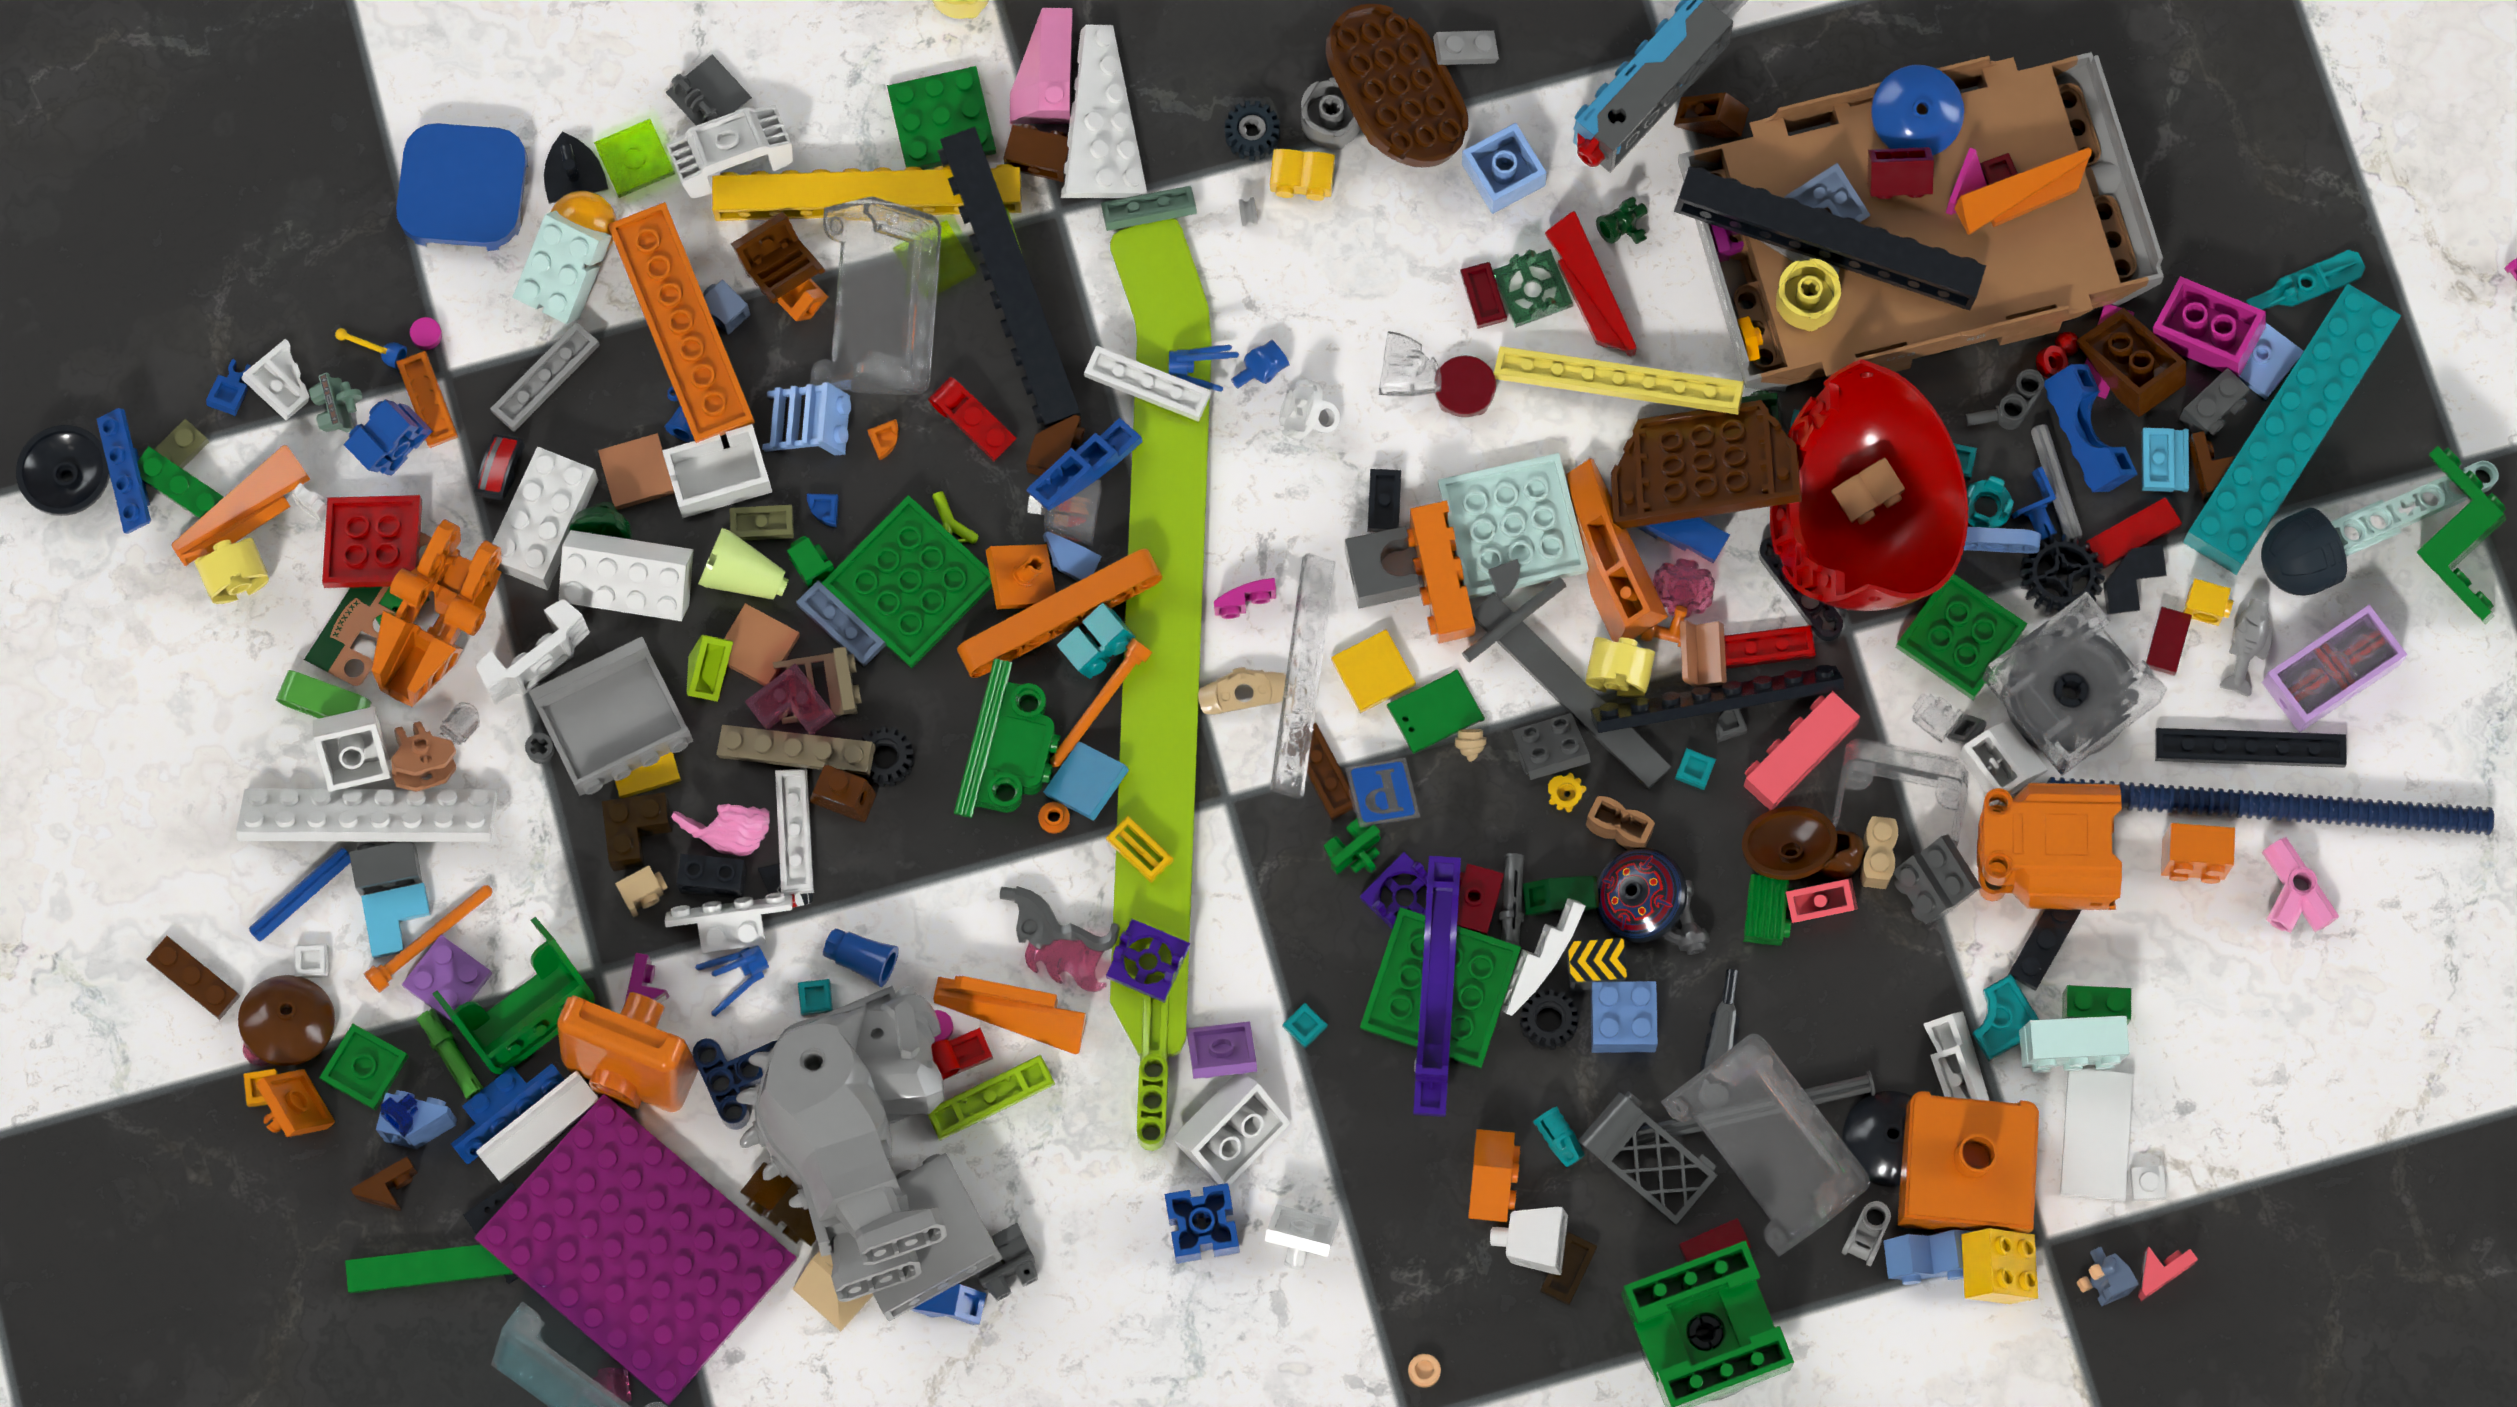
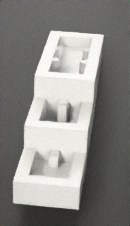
M1567 898L1557 928L1545 924L1535 952L1532 953L1522 949L1501 1008L1503 1012L1512 1016L1536 992L1555 967L1571 940L1586 907L1585 905Z

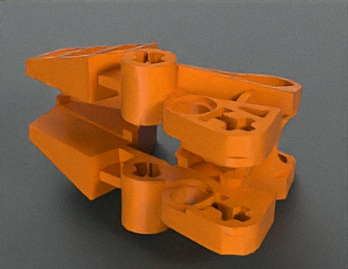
M446 519L437 526L418 567L411 572L402 568L394 577L390 586V593L403 601L396 613L383 610L372 672L379 689L395 700L411 707L457 664L463 649L455 645V642L461 631L471 636H474L479 631L486 617L485 608L502 573L497 570L502 562L500 547L485 540L477 549L472 561L462 557L460 550L457 549L461 542L460 527ZM430 591L435 592V612L440 616L433 627H429L426 632L420 626L414 624V621Z

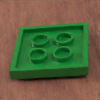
M976 66L887 85L906 168L920 167L922 170L943 166L937 150L942 149L940 139L972 127L976 128L985 155L997 154Z
M1953 573L1950 579L1932 594L1895 648L1974 701L2025 630L2028 623Z

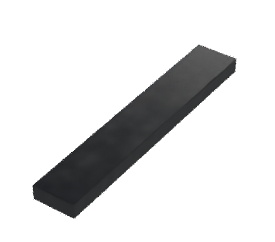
M2156 728L2155 761L2345 768L2347 765L2346 734Z

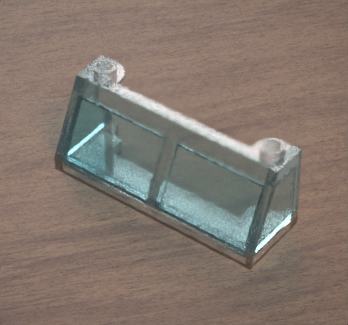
M524 1302L520 1303L502 1327L491 1364L495 1369L548 1407H631L550 1349L541 1337V1328L545 1323L535 1310ZM652 1402L647 1404L645 1407L668 1406L660 1402Z

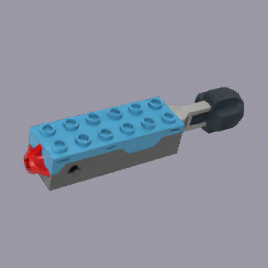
M1681 0L1674 10L1676 13L1669 20L1665 18L1659 23L1655 29V36L1650 41L1645 39L1636 49V56L1629 63L1625 61L1619 66L1615 72L1616 78L1610 84L1605 82L1596 92V99L1589 106L1587 104L1583 105L1576 113L1573 143L1577 145L1579 158L1590 167H1597L1600 164L1611 173L1729 45L1733 27L1732 18L1748 0Z

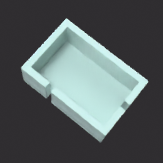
M556 210L545 214L512 298L535 309L544 307L543 313L565 324L580 319L600 268L596 263L603 261L612 235L580 226L566 219Z
M2126 1016L2030 1020L2019 1030L2022 1068H2031L2033 1073L2049 1072L2052 1067L2063 1066L2064 1071L2083 1070V1066L2095 1065L2097 1070L2115 1068V1064H2120L2121 1060L2130 1054Z

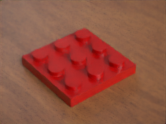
M421 496L327 498L322 574L324 588L389 587L396 574L402 568L411 572L418 567L422 514Z

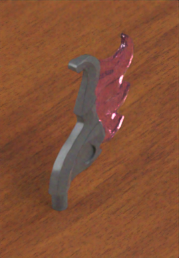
M1019 886L1016 888L1001 887L1000 899L1014 901V903L1018 904L1017 938L1019 943H1025L1026 940H1029L1025 959L1028 967L1033 972L1037 973L1039 971L1036 963L1041 960L1046 965L1047 972L1051 978L1057 983L1062 984L1063 981L1060 974L1068 972L1074 977L1077 985L1086 991L1098 992L1107 986L1106 982H1098L1095 970L1104 951L1111 949L1116 944L1120 930L1118 924H1111L1109 933L1103 937L1096 936L1071 923L1062 926L1058 923L1050 905L1042 896Z

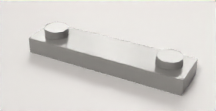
M576 322L490 408L491 412L515 432L600 346L599 341Z

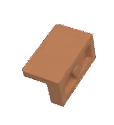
M1688 620L1680 621L1683 681L1695 688L1700 686L1714 687L1726 683L1724 624L1716 621L1695 625Z

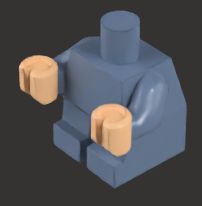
M2098 1247L2090 1252L2095 1262L2088 1269L2091 1278L2089 1279L2085 1276L2077 1281V1285L2083 1293L2094 1287L2098 1290L2100 1296L2097 1299L2101 1307L2129 1295L2139 1285L2130 1267L2116 1253L2106 1257L2102 1247Z

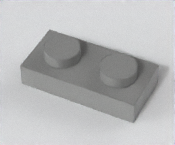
M1494 30L1436 32L1433 36L1438 65L1494 64L1499 59Z

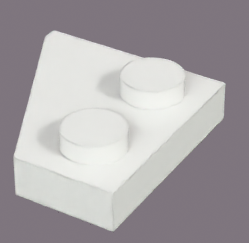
M286 339L243 373L242 380L285 420H288L306 405L309 400L306 386L300 379V370L297 363L293 361L290 353V344Z

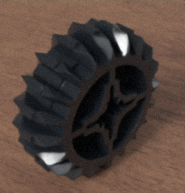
M2066 534L2061 536L2060 542H2057L2054 535L2049 536L2048 544L2041 539L2039 552L2027 553L2029 557H2024L2021 562L2025 568L2019 572V576L2025 579L2020 584L2021 589L2029 590L2025 596L2026 600L2036 598L2037 600L2033 606L2035 609H2039L2041 605H2044L2046 607L2044 612L2046 616L2051 613L2052 609L2056 610L2058 619L2062 618L2064 610L2067 611L2070 617L2075 616L2076 608L2082 613L2086 612L2087 604L2094 605L2097 600L2095 595L2101 594L2103 588L2099 584L2105 580V576L2099 573L2104 568L2103 563H2094L2099 556L2098 552L2088 554L2089 543L2084 544L2083 547L2078 546V537H2075L2072 543L2067 542L2068 537ZM2064 556L2074 559L2079 564L2069 563ZM2051 557L2052 569L2045 571L2044 575L2038 576V565L2046 558ZM2058 570L2063 572V575L2066 574L2068 576L2066 582L2065 580H2060L2061 577H2056ZM2086 576V587L2083 591L2073 596L2072 583ZM2045 589H2055L2058 592L2059 596H2055Z

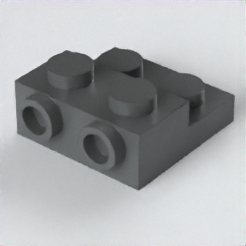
M1949 834L1941 836L1922 852L1912 855L1894 869L1896 888L1901 893L1907 894L1913 904L1911 906L1912 914L1916 919L1923 921L1925 925L1940 920L1982 888Z

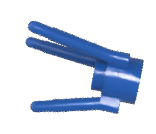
M1229 344L1169 351V374L1195 385L1222 392V386L1187 376V374L1194 373V361L1237 358L1239 353L1223 352L1232 349V346Z
M758 945L751 949L747 947L739 952L696 965V970H702L734 961L712 971V976L716 977L738 967L744 976L751 975L750 978L711 1012L712 1016H717L752 984L764 978L762 971L769 968V965Z

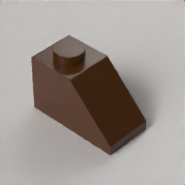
M1726 92L1681 97L1673 125L1677 128L1716 138L1742 136L1749 108Z

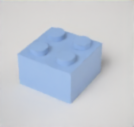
M1517 123L1462 151V166L1492 214L1546 185L1547 172Z

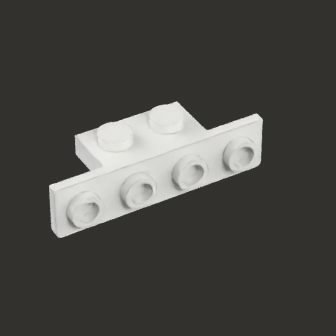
M777 892L766 895L764 899L753 900L752 897H741L735 899L734 903L721 904L720 901H711L704 903L702 907L691 909L687 905L676 906L671 911L666 912L665 926L672 927L697 923L702 953L765 945L766 940L761 914L792 910V895L785 896L784 893Z

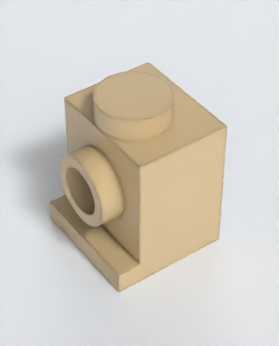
M650 866L615 883L633 918L639 915L636 909L641 906L645 909L655 905L660 900L659 897L664 895L663 890L668 888L661 873L653 874Z

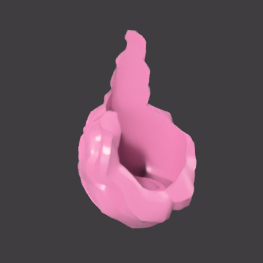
M730 804L718 805L717 811L719 815L707 827L677 811L673 812L671 816L681 829L692 834L694 838L702 839L719 853L736 856H746L753 853L760 846L761 840H764L765 834L769 830L768 824L770 823V812L766 808L758 809L754 806L745 808L741 805Z

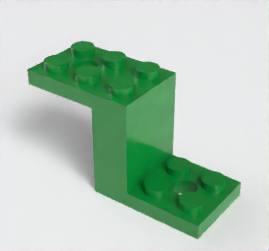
M2437 446L2429 453L2431 460L2471 502L2417 551V554L2486 625L2494 617L2491 611L2494 605L2480 590L2474 594L2468 588L2472 583L2459 568H2456L2454 571L2452 569L2506 520L2503 513L2506 508L2493 493L2488 497L2481 490L2484 487L2483 483L2471 470L2465 474L2459 468L2462 465L2461 460L2448 447L2443 451Z

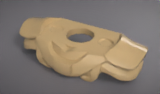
M1239 667L1233 669V672L1217 678V681L1200 688L1198 693L1199 704L1202 712L1209 715L1275 704L1289 698L1290 686L1284 673L1264 672L1263 670ZM1241 684H1247L1253 689V697L1248 702H1241L1235 697V689Z

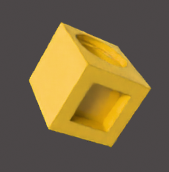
M2194 578L2189 588L2183 613L2192 615L2191 619L2219 626L2223 617L2229 618L2234 601L2228 599L2231 589Z

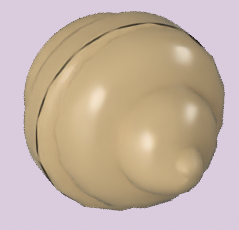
M1458 730L1455 746L1460 749L1461 754L1466 756L1469 762H1472L1486 745V737H1483V730Z

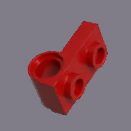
M981 1028L952 1040L944 1039L931 1045L933 1062L937 1065L942 1075V1080L993 1059Z

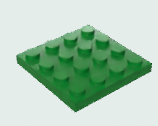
M909 495L822 582L832 594L885 642V645L911 669L992 588L989 569Z
M1400 907L1360 1025L1361 1030L1416 1048L1418 1045L1425 915ZM1457 926L1449 1059L1482 1069L1521 951L1520 946Z

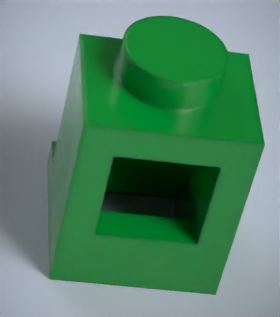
M806 536L795 540L790 545L791 548L787 550L790 561L808 589L817 581H824L834 571L832 562L828 560L819 544L813 546L810 539Z

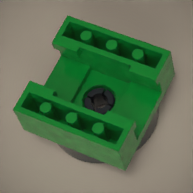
M1746 1241L1632 1282L1623 1287L1621 1296L1638 1336L1643 1360L1654 1377L1665 1407H1694L1708 1401L1724 1399L1738 1393L1745 1387L1788 1372L1794 1364L1781 1327L1774 1326L1756 1280L1760 1279V1275ZM1701 1327L1709 1328L1714 1338L1710 1340V1343L1708 1341H1701L1698 1337H1695L1696 1330Z

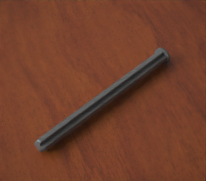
M1868 1070L1864 1076L1663 1121L1657 1124L1672 1137H1678L1869 1092L1871 1096H1874L1875 1086L1871 1072ZM1642 1126L1636 1131L1637 1146L1655 1142V1132L1650 1126ZM1659 1135V1141L1665 1140L1663 1137ZM1632 1137L1625 1144V1147L1633 1146Z

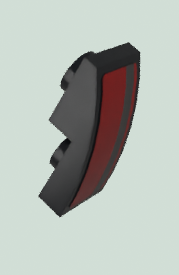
M493 435L478 473L474 490L475 496L498 500L505 499L515 480L513 469L525 448L522 439Z

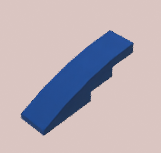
M1119 418L1100 436L1097 433L1093 434L1076 451L1070 448L1026 490L1049 511L1072 498L1112 469L1143 442L1142 438Z
M1699 517L1636 527L1655 539L1658 536L1683 551L1689 549L1713 564L1730 537V534Z

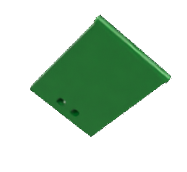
M1457 669L1386 705L1413 754L1458 733V730L1466 729L1485 720L1484 715Z

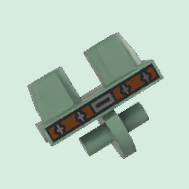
M323 373L319 375L320 383L309 389L313 403L318 406L326 403L328 410L317 415L318 427L325 432L339 429L348 433L354 428L351 413L357 411L355 403L362 399V393L359 389H351L349 382L342 383L341 378H332L329 373Z

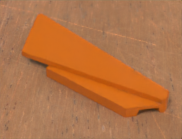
M2085 148L1960 196L1954 209L1967 234L1974 233L1989 222L1992 223L1993 227H1996L2077 192L2092 153L2091 148Z
M955 976V979L938 977L933 997L934 1003L1072 1054L1080 1052L1086 1025V1014L1057 1008L1058 999L1056 994L966 976Z

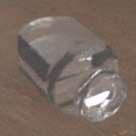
M459 703L443 719V723L440 725L442 732L436 737L452 740L453 745L455 743L461 745L463 742H466L480 726L478 710L470 703Z

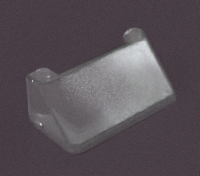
M873 196L825 207L823 217L825 234L829 239L841 243L832 360L823 359L815 362L811 371L810 384L818 386L828 382L843 392L913 396L923 394L929 388L931 377L941 244V226L939 221L931 214Z
M1752 1033L1661 1101L1673 1119L1683 1123L1690 1121L1692 1118L1695 1119L1771 1219V1222L1767 1224L1764 1231L1766 1242L1778 1257L1832 1220L1869 1187V1177L1864 1168L1770 1045L1758 1034Z

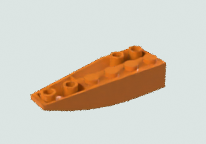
M1589 458L1567 473L1566 478L1589 567L1586 574L1590 594L1612 641L1618 642L1621 637L1635 639L1666 619L1668 615L1627 529H1621L1614 524L1612 497L1594 459Z

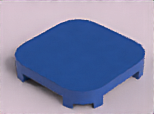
M436 123L427 124L416 129L409 136L404 147L396 205L397 219L404 233L414 240L415 244L426 247L427 243L486 247L487 251L499 250V247L508 243L515 234L518 235L522 225L520 216L526 167H529L528 156L519 137L509 130L496 127Z

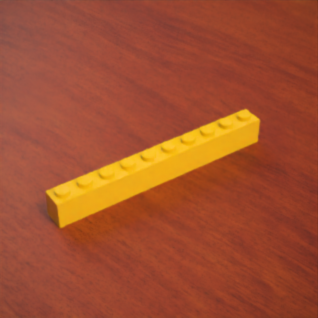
M1000 164L996 168H990L1004 207L1008 208L1009 213H1022L1020 167ZM938 166L934 170L907 167L904 170L898 171L880 167L873 171L862 172L855 168H848L843 170V172L817 169L812 171V173L785 170L781 174L754 171L751 175L723 172L718 176H712V211L715 221L770 220L782 211L788 219L960 214L958 207L962 206L963 203L960 194L954 196L948 178L953 177L949 166L944 168L943 166Z

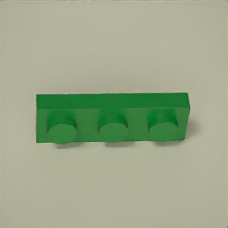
M149 446L137 462L143 482L198 519L224 498Z

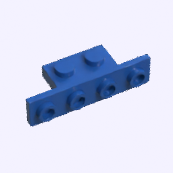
M117 408L96 420L123 532L129 534L151 522L148 510L150 501L145 482L140 477L137 464L139 456L137 448H134L125 411L124 409Z
M550 1064L526 1083L511 1066L462 1105V1108L475 1122V1125L451 1143L452 1147L466 1164H470L478 1157L476 1151L565 1079L556 1067Z

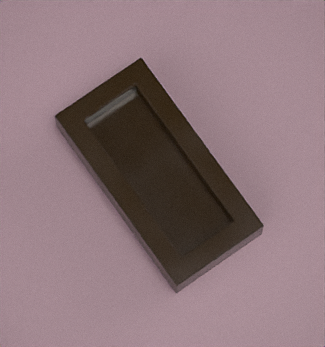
M1568 1232L1565 1239L1561 1275L1548 1273L1540 1292L1570 1306L1597 1249V1245Z

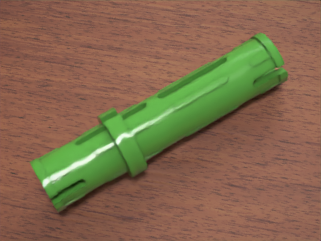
M434 1009L422 1013L416 1020L431 1041L429 1045L432 1050H436L439 1056H441L465 1098L470 1099L471 1096L474 1097L484 1088L453 1041L454 1035L451 1031H447Z

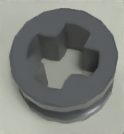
M534 733L526 740L525 751L534 763L543 764L553 758L555 746L548 735ZM537 742L541 745L547 743L545 746L547 751L544 754L540 752L533 754L532 752L535 751L533 745Z

